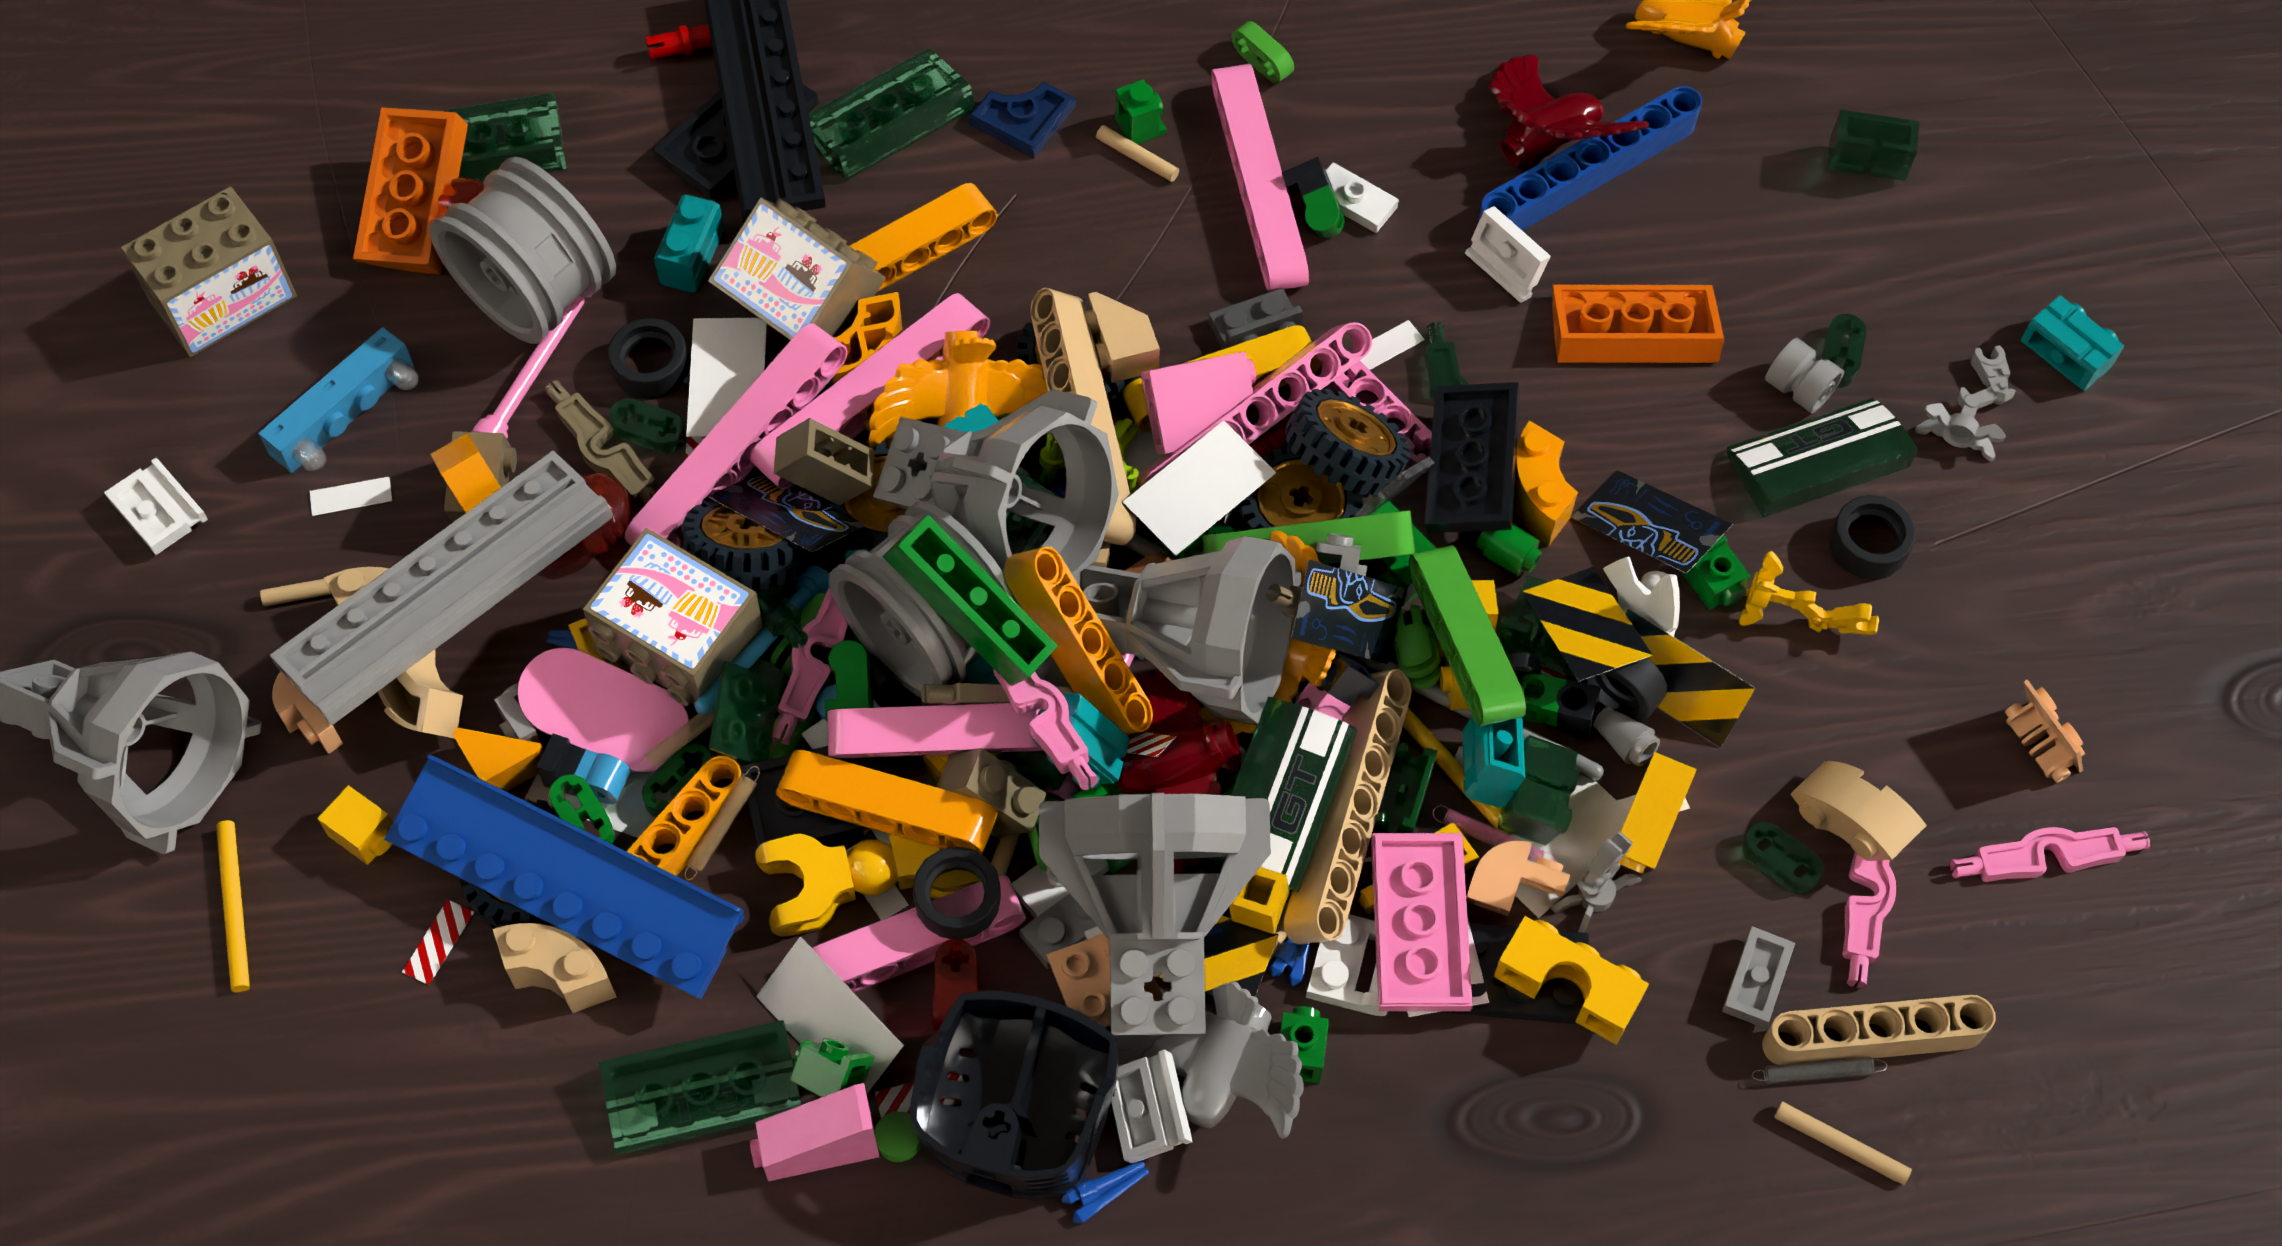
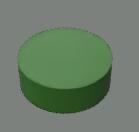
M889 1113L882 1117L875 1127L874 1133L878 1151L889 1161H907L914 1157L921 1147L910 1114Z

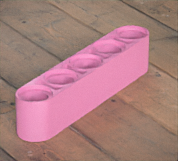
M1011 703L829 710L827 712L828 757L862 758L946 755L983 748L989 753L1043 751L1033 740L1029 729V723L1041 714L1042 709L1025 714H1017Z
M1002 875L998 876L1001 887L998 914L987 929L974 937L955 940L938 936L925 927L918 917L915 907L819 944L812 949L855 993L1008 933L1022 925L1026 920V916L1008 876ZM982 882L976 883L935 899L931 903L938 912L945 916L961 917L969 915L977 910L983 902Z

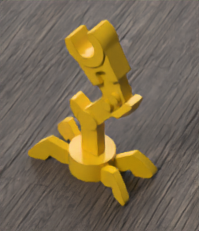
M1772 551L1766 553L1763 560V568L1755 573L1749 589H1746L1745 596L1748 597L1745 605L1746 609L1742 610L1739 619L1741 626L1754 624L1762 620L1763 609L1767 607L1769 601L1800 611L1808 618L1809 628L1820 632L1822 629L1834 628L1838 629L1839 633L1873 635L1877 633L1879 623L1878 616H1871V604L1860 603L1852 606L1835 607L1834 610L1825 611L1822 607H1818L1815 604L1816 592H1793L1774 585L1775 578L1783 572V566L1780 559Z

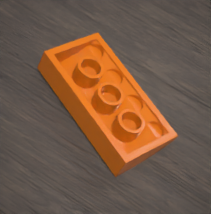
M381 107L353 256L356 262L409 272L441 275L443 263L433 246L429 226L437 217L445 216V212L454 204L468 128V123L456 112Z
M1713 285L1552 286L1553 327L1558 363H1719L1724 335Z

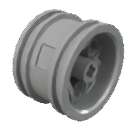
M516 156L507 158L500 165L499 170H493L484 180V190L469 203H454L447 209L445 216L437 217L429 226L430 237L438 256L467 296L505 331L530 344H538L548 335V331H553L563 321V310L579 296L583 298L592 297L601 288V285L606 284L616 275V263L610 246L584 207L553 176L534 163Z
M915 502L905 511V515L898 516L888 525V537L869 552L855 551L846 559L845 564H839L829 573L828 580L832 596L840 612L860 642L893 673V677L901 685L920 698L921 688L924 684L952 685L962 683L966 677V667L977 659L980 654L882 557L912 525L929 514L1020 606L1006 583L1003 571L983 545L951 515L927 502Z

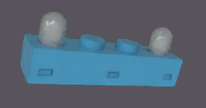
M384 327L378 330L258 433L268 454L290 473H293L301 465L310 471L320 470L326 463V454L321 448L333 437L342 434L348 424L364 410L372 408L379 397L393 385H396L401 390H411L416 387L419 376L414 369L406 345Z

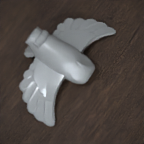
M1237 982L1224 983L1213 989L1217 1014L1213 1015L1205 1012L1206 1034L1114 1035L1118 1045L1119 1066L1143 1057L1150 1058L1158 1055V1052L1162 1050L1172 1053L1176 1073L1184 1078L1181 1094L1187 1120L1204 1128H1213L1224 1118L1235 1099L1239 1096L1252 1101L1269 1116L1281 1139L1288 1137L1290 1134L1293 1119L1299 1112V1098L1304 1090L1303 1079L1300 1076L1302 1062L1297 1056L1299 1051L1298 1044L1295 1041H1286L1281 1033L1273 1035L1268 1033V1028L1273 1022L1271 1014L1258 1004L1257 997L1251 996L1247 989H1241Z

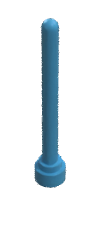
M809 565L806 571L798 576L796 580L797 585L795 586L796 592L696 700L695 709L698 713H709L799 615L807 603L817 594L827 592L829 588V573L817 565Z

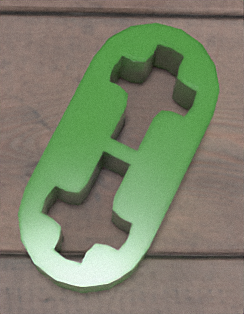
M1248 21L1232 32L1231 38L1237 52L1270 82L1277 84L1294 72V63L1289 53L1256 23Z

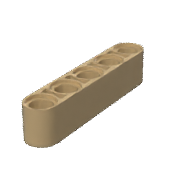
M1978 995L1788 1011L1781 1013L1775 1018L1764 1036L1762 1049L1765 1056L1777 1065L1967 1050L1974 1048L1992 1029L1996 1017L1992 1005ZM1960 1016L1971 1018L1975 1022L1977 1029L1967 1027L1962 1022ZM1915 1020L1926 1022L1930 1026L1932 1033L1921 1031L1917 1027ZM1869 1024L1881 1026L1885 1030L1887 1037L1875 1035L1871 1031ZM1824 1028H1831L1837 1031L1842 1041L1831 1040L1825 1034ZM1785 1032L1792 1035L1797 1045L1789 1046L1780 1039L1778 1033Z

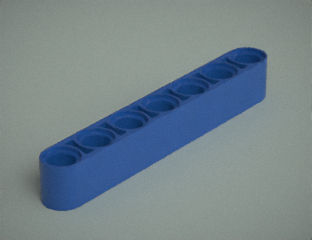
M1688 86L1676 87L1615 121V123L1647 121L1649 123L1648 128L1616 135L1585 138L1492 190L1482 200L1478 223L1483 212L1495 206L1523 231L1693 133L1702 106L1701 95L1694 88Z

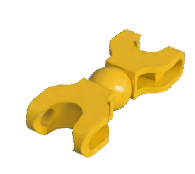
M794 834L765 842L755 851V858L759 868L769 875L792 873L804 882V888L798 897L775 906L771 911L769 917L770 929L774 934L781 937L818 931L829 923L836 909L841 904L856 900L855 891L863 895L879 896L889 891L897 881L900 890L913 888L916 872L924 860L940 849L892 834L889 835L890 844L881 840L866 839L854 845L848 854H846L845 845L827 847L815 838L804 834ZM953 870L945 872L937 877L931 885L930 897L938 899L981 881L969 871Z

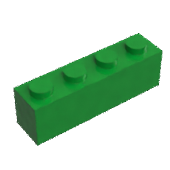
M929 514L912 525L882 556L1010 686L1029 678L1058 647L1035 621Z

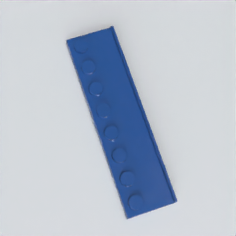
M428 754V761L384 840L702 1000L727 952L726 946L737 925H741L745 917L743 916L745 912L743 909Z

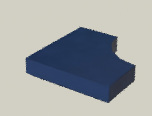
M1042 82L1034 90L1020 95H1003L990 91L970 114L969 125L1035 158L1075 109L1076 98L1046 82Z

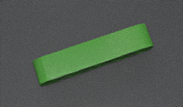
M1410 510L1201 536L1203 554L1221 551L1227 541L1244 536L1270 540V534L1275 530L1281 531L1287 536H1297L1304 545L1313 547L1315 551L1318 539L1327 540L1328 533L1354 537L1353 544L1362 545L1359 560L1415 553ZM1316 551L1319 562L1323 564L1341 563L1342 555Z
M1451 545L1411 554L1408 565L1413 586L1476 724L1482 727L1524 717L1526 705L1520 683L1456 548Z

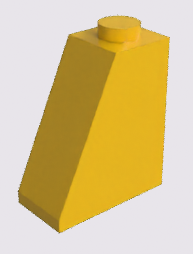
M1654 752L1621 830V833L1634 844L1618 862L1620 865L1643 874L1646 866L1655 869L1697 769Z

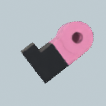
M1336 651L1335 658L1331 660V667L1326 672L1327 676L1322 681V685L1317 687L1309 682L1298 697L1294 706L1295 715L1298 719L1302 707L1309 708L1303 724L1306 730L1314 710L1338 719L1333 732L1334 735L1342 724V716L1346 714L1358 696L1362 694L1370 698L1378 688L1379 683L1364 666Z

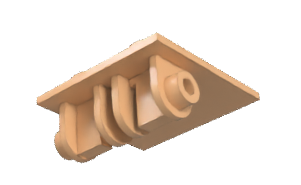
M2025 680L2024 686L2028 704L2022 707L2018 702L2005 710L2008 716L2007 724L2013 729L2019 739L2025 737L2021 741L2024 747L2049 735L2047 739L2029 751L2031 757H2036L2035 761L2047 778H2053L2056 783L2063 781L2070 776L2071 772L2068 768L2072 765L2081 773L2083 771L2081 757L2085 755L2081 747L2083 745L2081 738L2069 722L2061 726L2058 721L2059 717L2054 711L2057 707L2043 687L2035 690L2030 682Z
M1104 934L1046 954L1066 1006L1085 1014L1104 1028L1111 1026L1109 939ZM1153 975L1151 982L1144 983V991L1152 993L1154 1001L1162 1000V994Z

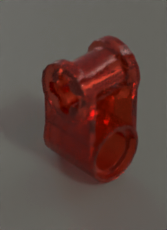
M961 939L947 940L936 951L935 990H933L934 1031L939 1030L948 1010L961 994L980 991V988H978V968L975 950L968 942ZM953 959H962L960 971H951Z

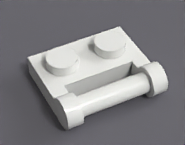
M1349 914L1341 937L1337 940L1320 942L1306 998L1374 1016H1386L1388 1011H1378L1376 965L1369 992L1355 991L1368 939L1375 941V921Z

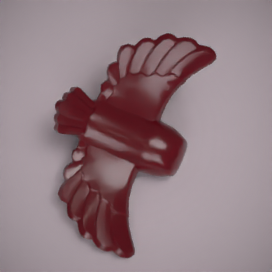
M1535 55L1512 57L1508 62H1501L1499 71L1493 74L1494 81L1488 85L1490 91L1496 95V102L1499 103L1498 109L1513 117L1511 126L1506 131L1507 135L1500 141L1499 145L1506 160L1514 167H1518L1521 164L1530 165L1535 161L1536 156L1560 147L1572 140L1616 135L1623 132L1646 129L1649 126L1647 121L1599 122L1605 115L1604 107L1596 97L1586 92L1568 93L1557 99L1553 98L1542 85L1539 76V59Z
M1149 673L1134 675L1147 696L1153 712L1152 723L1143 732L1176 736V738L1158 757L1126 753V756L1121 758L1123 765L1119 780L1115 782L1118 790L1129 795L1147 793L1220 795L1221 785L1217 781V772L1220 771L1236 776L1240 773V767L1242 766L1238 740L1231 724L1228 721H1223L1218 724L1211 723L1203 726V719L1198 714L1200 704L1192 698L1190 692L1179 690L1168 678L1158 679ZM1204 858L1174 859V874H1183L1188 868L1199 867Z

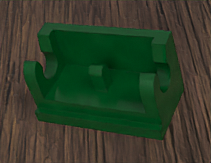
M1406 743L1398 745L1372 833H1414L1433 772L1437 750L1425 748L1421 756L1417 757L1407 753L1408 745Z

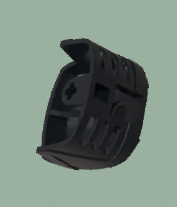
M976 991L961 994L948 1010L939 1030L923 1043L916 1065L915 1083L910 1103V1117L922 1150L932 1162L949 1176L969 1186L1003 1196L1038 1201L1058 1198L1071 1193L1082 1183L1088 1174L1092 1157L1105 1125L1112 1096L1115 1097L1119 1067L1117 1039L1101 1024L1085 1014L1044 998L1009 991ZM966 1050L975 1052L976 1057H962L960 1056V1051ZM952 1073L968 1076L969 1081L949 1080L948 1075ZM1087 1084L1096 1088L1097 1091L1091 1094L1082 1090L1081 1087ZM947 1098L961 1101L962 1104L959 1107L944 1105L940 1103V1100ZM1076 1109L1084 1110L1089 1113L1088 1118L1085 1119L1074 1114V1111ZM1072 1133L1080 1138L1076 1143L1067 1139V1135Z

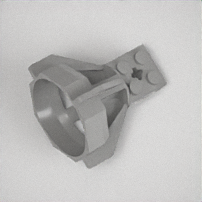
M1051 389L990 427L976 432H963L900 417L873 497L891 506L905 510L915 502H927L937 506L956 519L983 545L1003 573L1005 562L1012 555L1006 531V512L1053 526V531L1041 547H1052L1061 555L1073 577H1075L1097 560L1119 492L1108 435L1091 425L1097 408V402L1087 396ZM1051 433L1062 450L1066 467L1065 498L1022 486L1021 479L1015 474L1027 451L1042 435Z
M1244 536L1227 541L1221 551L1158 564L1154 562L1149 563L1141 574L1089 565L1074 577L1119 652L1134 654L1142 661L1144 658L1150 661L1179 690L1190 692L1218 718L1259 726H1266L1271 719V700L1281 683L1295 620L1283 615V606L1268 601L1266 593L1278 595L1268 591L1272 584H1279L1286 589H1289L1291 585L1299 586L1301 584V571L1295 569V558L1280 542Z
M192 651L154 658L103 662L77 669L59 661L50 660L0 672V721L30 730L32 735L37 738L50 739L53 762L78 773L77 781L84 792L121 828L126 838L161 854H167L175 850L178 829L200 823L242 766L245 738L260 734L262 722L248 716L250 700L219 662ZM186 676L192 686L195 702L158 693L174 681ZM153 724L192 733L186 752L175 770L160 786L146 795L126 774L128 746L135 744L142 737L146 725Z
M1151 793L1065 799V801H1044L1040 803L1039 858L1110 941L1111 1034H1206L1204 937L1271 854L1270 804L1267 799H1245V796ZM1226 857L1220 873L1174 874V859ZM1084 859L1137 860V875H1091ZM1154 973L1162 974V980L1170 982L1171 986L1170 991L1162 994V1000L1154 1001L1153 994L1144 991V983L1151 982Z

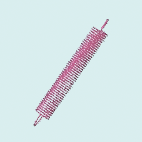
M1451 808L1448 809V817L1450 815V818L1451 816L1452 819L1454 817V820L1456 818L1455 824L1456 826L1458 825V828L1461 824V827L1463 825V828L1465 826V829L1467 827V830L1469 828L1471 832L1473 828L1474 831L1476 829V832L1478 830V833L1480 831V834L1482 832L1480 840L1482 838L1484 842L1486 838L1487 841L1489 839V842L1491 840V843L1493 841V844L1495 842V845L1497 841L1498 844L1499 842L1501 844L1502 841L1504 843L1505 840L1506 842L1510 840L1519 841V839L1517 840V838L1515 839V837L1513 838V836L1511 837V835L1509 836V834L1507 835L1503 831L1498 832V830L1496 831V829L1494 830V828L1492 829V827L1490 828V826L1488 827V825L1486 826V824L1484 825V823L1482 824V822L1480 823L1476 819L1467 818V816L1465 817V815L1463 816V814L1461 815V813L1459 814V812L1457 813V811L1455 812ZM1533 845L1529 852L1530 855H1528V861L1530 859V861L1532 860L1535 863L1537 857L1543 858L1546 852Z

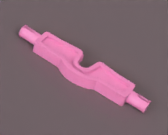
M830 586L816 619L809 622L800 631L792 648L790 660L792 675L777 708V712L782 714L771 737L779 742L784 727H787L781 742L785 745L790 744L798 721H806L813 702L831 671L828 664H824L821 660L812 656L810 652L811 647L819 645L833 648V646L844 640L848 623L832 596Z
M993 668L995 677L1005 690L1017 714H1025L1039 709L1046 710L1031 720L1029 729L1032 738L1048 754L1060 773L1065 774L1070 771L1082 790H1089L1088 783L1091 788L1094 787L1098 782V777L1087 764L1089 762L1088 748L1070 723L1068 704L1059 689L1053 684L1040 679L1036 672L1029 678L1010 686Z
M2058 827L2041 828L2027 834L2021 841L1984 846L1979 848L1975 857L1952 859L1950 861V869L1953 871L1952 876L1954 878L1980 874L1983 882L2003 879L2037 878L2042 876L2047 869L2044 850H2050L2055 854L2062 869L2067 873H2072L2097 865L2117 863L2126 855V852L2148 850L2150 839H2145L2148 836L2146 831L2120 835L2116 827L2078 833Z
M1856 852L1854 853L1849 871V878L1873 890L1875 896L1852 895L1846 901L1845 938L1842 955L1845 959L1851 960L1847 984L1853 987L1857 982L1856 988L1867 987L1868 966L1873 964L1879 956L1882 922L1893 907L1896 898V880L1889 866L1890 860L1866 861Z

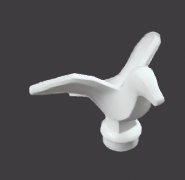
M1629 556L1603 568L1617 590L1619 606L1624 613L1629 608L1674 637L1678 627L1680 612L1679 586L1675 574L1651 571L1644 574L1641 582H1639Z

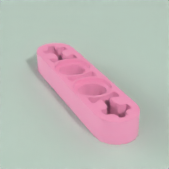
M1358 361L1347 370V376L1342 373L1326 386L1334 394L1336 391L1344 392L1348 399L1351 396L1356 397L1361 391H1371L1376 394L1378 400L1370 404L1375 407L1373 412L1376 414L1383 413L1388 418H1398L1405 424V428L1398 433L1405 435L1407 438L1406 443L1410 444L1411 448L1409 452L1411 457L1406 467L1416 473L1429 472L1432 432L1361 361ZM1415 447L1419 451L1429 450L1428 457L1423 453L1416 456L1414 454Z

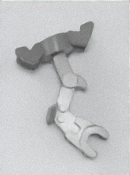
M2000 345L1995 346L1990 355L1991 359H1988L1983 355L1980 348H1975L1970 363L1983 384L1987 386V389L1970 394L1964 387H1961L1957 395L1958 404L1962 408L1960 413L1949 415L1942 403L1927 405L1924 413L1930 419L1917 425L1915 433L1926 435L1929 432H1933L1937 436H1942L1952 446L1959 448L1971 447L1973 450H1981L1982 456L1992 462L1995 458V452L1991 442L2001 443L2006 435L1996 424L1980 427L1974 417L1977 409L1992 403L2001 405L2012 399L2016 390L2008 389L2010 370L2004 349Z
M1620 831L1612 840L1608 838L1601 845L1597 855L1587 867L1588 871L1578 881V894L1563 898L1550 909L1554 913H1560L1571 906L1582 904L1587 910L1578 932L1585 933L1592 912L1605 911L1613 903L1616 891L1626 885L1631 886L1642 881L1635 874H1625L1614 881L1612 880L1614 874L1621 866L1618 862L1627 854L1634 843Z

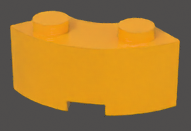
M898 292L858 299V313L852 325L841 335L834 337L847 347L848 352L844 364L832 377L833 385L903 332Z
M1529 420L1517 446L1514 500L1516 512L1525 527L1538 540L1549 546L1571 518L1578 492L1566 482L1559 469V460L1565 441Z

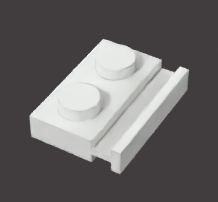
M1493 206L1483 212L1471 238L1473 243L1470 248L1466 249L1465 254L1515 299L1522 303L1531 298L1533 294L1531 290L1538 284L1551 256Z
M157 458L151 460V466L143 471L139 468L104 493L112 505L154 554L157 555L191 532L190 527L199 521L204 523L208 519L203 510Z
M1162 1050L1158 1052V1055L1150 1058L1143 1057L1119 1066L1115 1097L1112 1096L1111 1103L1124 1161L1133 1164L1172 1150L1174 1146L1193 1142L1172 1053Z

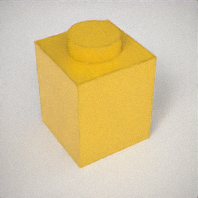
M349 785L317 818L328 837L367 865L376 856L384 854L392 845V843L384 840L393 824L389 814Z
M1260 867L1229 906L1232 921L1275 934L1290 894L1287 875Z

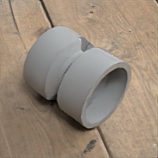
M1796 337L1776 357L1765 376V381L1783 394L1793 391V400L1813 414L1823 406L1835 391L1845 371L1828 359L1817 361L1816 351Z

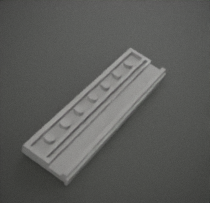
M553 450L270 654V657L277 668L326 718L327 722L333 725L613 517L611 508L608 506L606 499L593 492L586 485L585 480Z

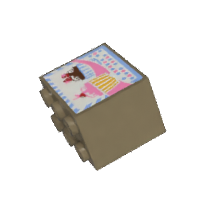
M231 186L121 247L150 304L189 357L196 355L297 297L273 240Z
M760 198L708 281L785 337L792 340L804 326L812 323L816 324L833 338L841 335L852 325L858 313V299L875 296L886 277L874 269L878 263L862 251L858 249L855 251L846 245L847 241L828 228L824 229L816 224L817 220L798 207L794 208L781 199H778L774 204Z
M645 528L583 608L589 626L588 631L591 633L595 643L594 648L602 657L611 662H616L619 659L631 667V672L637 678L647 684H652L654 681L667 688L666 691L671 698L684 706H688L690 703L695 705L696 700L763 628L756 592L648 528Z

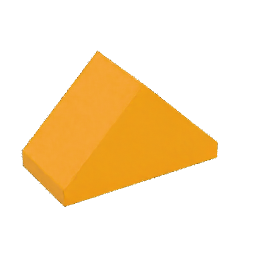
M468 433L430 454L465 513L501 488Z
M458 727L455 728L453 736L479 779L508 792L539 774L537 765L544 752L540 743Z

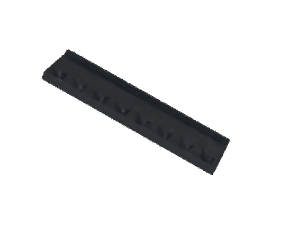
M704 0L743 223H745L760 198L774 204L778 199H781L794 208L798 207L803 211L826 208L787 0Z

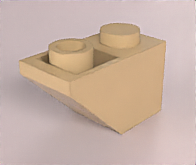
M1098 292L1089 293L1088 311L1085 315L1090 324L1092 335L1095 334L1098 342L1095 345L1100 369H1107L1111 383L1141 376V371L1159 368L1160 348L1148 315Z

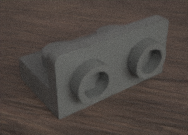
M1283 288L1211 312L1209 313L1208 323L1223 350L1290 326H1302L1304 313L1300 306L1293 307Z

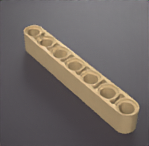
M1042 288L1038 290L1032 299L1030 315L1048 391L1055 389L1087 396L1097 402V408L1091 425L1108 435L1119 492L1103 542L1123 546L1134 536L1137 525L1136 516L1123 503L1130 496V491L1090 324L1085 315L1087 312L1083 300L1077 296L1050 288Z
M1400 669L1372 673L1371 675L1379 683L1378 688L1370 698L1360 694L1344 716L1343 722L1349 725L1312 822L1285 912V932L1288 938L1295 944L1337 940L1345 929L1411 699V683L1408 676Z

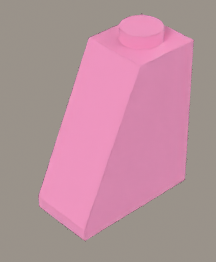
M1246 352L1232 353L1140 372L1156 454L1176 451L1253 394L1252 384L1256 382V372L1252 360L1247 359Z
M864 1083L853 1085L755 1122L758 1138L750 1140L754 1167H763L768 1182L880 1157Z

